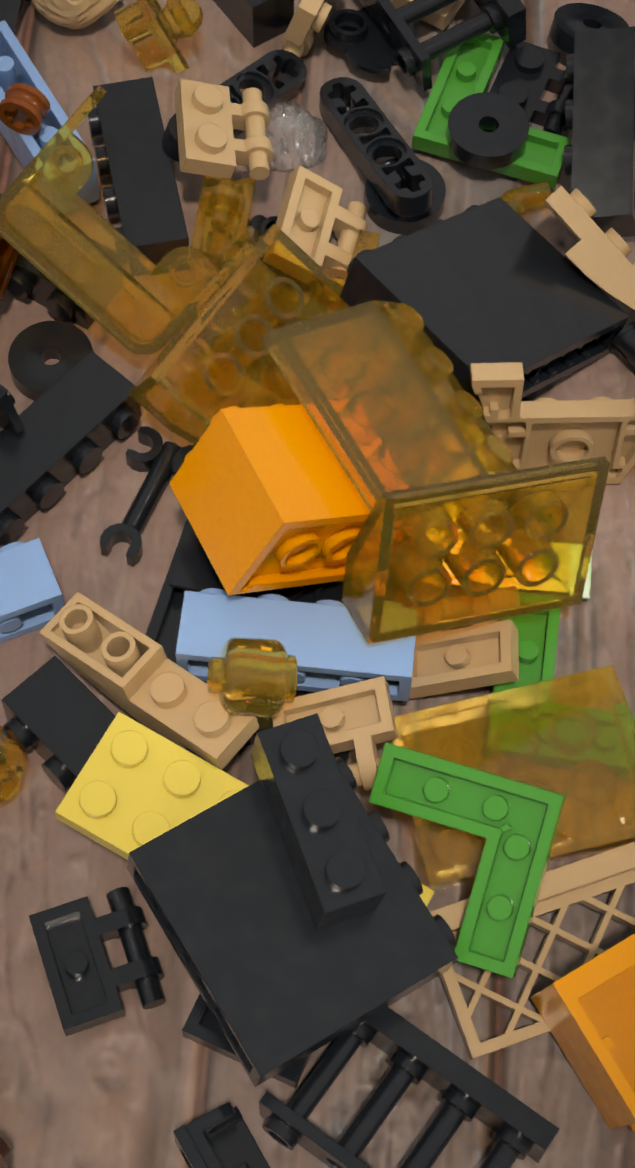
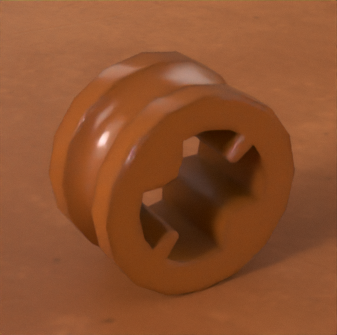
M14 83L8 87L5 99L0 102V119L8 128L17 133L34 135L39 132L43 119L47 117L51 109L50 102L42 92L31 85Z

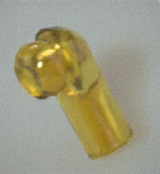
M541 182L507 190L500 198L518 214L547 208L545 200L551 195V190L547 182Z

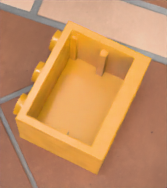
M320 401L315 404L298 405L279 403L262 407L240 408L238 406H230L220 409L212 417L210 425L195 447L185 456L183 464L169 483L228 595L362 578L419 510L356 401L333 403Z
M634 933L530 997L609 1129L629 1125L633 1133H635Z

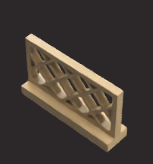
M635 841L545 872L531 926L547 933L534 963L521 957L519 967L530 973L516 1003L485 988L491 974L490 971L483 969L478 983L455 973L453 966L440 975L470 1060L551 1032L541 1015L524 1006L537 976L550 983H554L562 978L542 968L554 938L586 952L580 965L582 966L605 952L598 947L611 918L635 930V918L615 909L624 887L635 884ZM612 892L608 904L595 899V897ZM469 898L430 911L432 916L438 914L447 922L455 936L456 942L458 941ZM581 903L603 914L590 943L559 928L569 906ZM557 911L552 924L537 918ZM460 986L473 992L468 1005H466ZM480 996L512 1011L503 1034L481 1043L471 1019ZM520 1016L534 1022V1024L514 1030Z

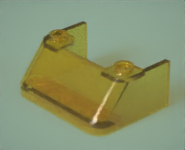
M98 85L0 196V236L126 349L135 354L149 355L162 349L255 250L258 232L250 225L216 263L195 247L179 246L170 250L155 265L82 199L77 192L92 174L93 157L89 148L73 131L107 93L106 90Z

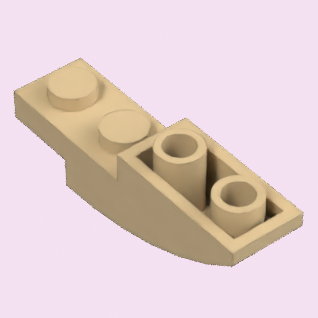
M561 185L545 200V205L578 240V243L565 253L564 257L608 297L635 313V263L632 265L626 258L632 252L631 248L612 227L604 233L596 225L591 217L597 210L577 188L569 194Z
M79 592L39 632L41 638L65 661L128 714L150 730L184 749H190L221 770L260 727L256 716H242L244 714L254 715L253 713L169 660L162 645Z

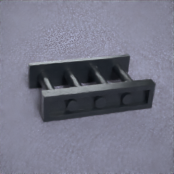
M359 0L394 49L395 59L401 72L407 78L413 76L423 92L432 88L431 60L488 31L492 34L498 33L508 48L526 40V7L520 0H474L480 8L479 14L422 43L418 41L408 26L458 0H413L398 9L393 6L390 0Z
M389 1007L334 1039L286 1105L267 1091L259 1101L260 1116L266 1120L262 1128L270 1137L289 1150H293L299 1144L330 1168H370L358 1158L410 1084L418 1085L421 1080L442 1094L439 1100L443 1106L400 1168H431L462 1122H471L474 1117L495 1132L492 1136L495 1145L479 1168H511L516 1159L524 1160L527 1155L539 1163L559 1131L558 1127ZM372 1043L390 1056L388 1064L391 1068L338 1143H336L309 1123L307 1119L360 1046L366 1048Z

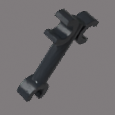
M140 426L137 431L139 443L152 449L146 453H139L132 449H128L126 452L127 465L132 470L148 472L122 523L109 526L100 537L101 554L108 557L115 544L120 542L130 544L131 546L126 553L127 565L132 567L139 563L143 556L140 534L172 473L174 477L183 464L185 456L195 447V445L180 447L170 441H166L163 444L160 433L148 426Z

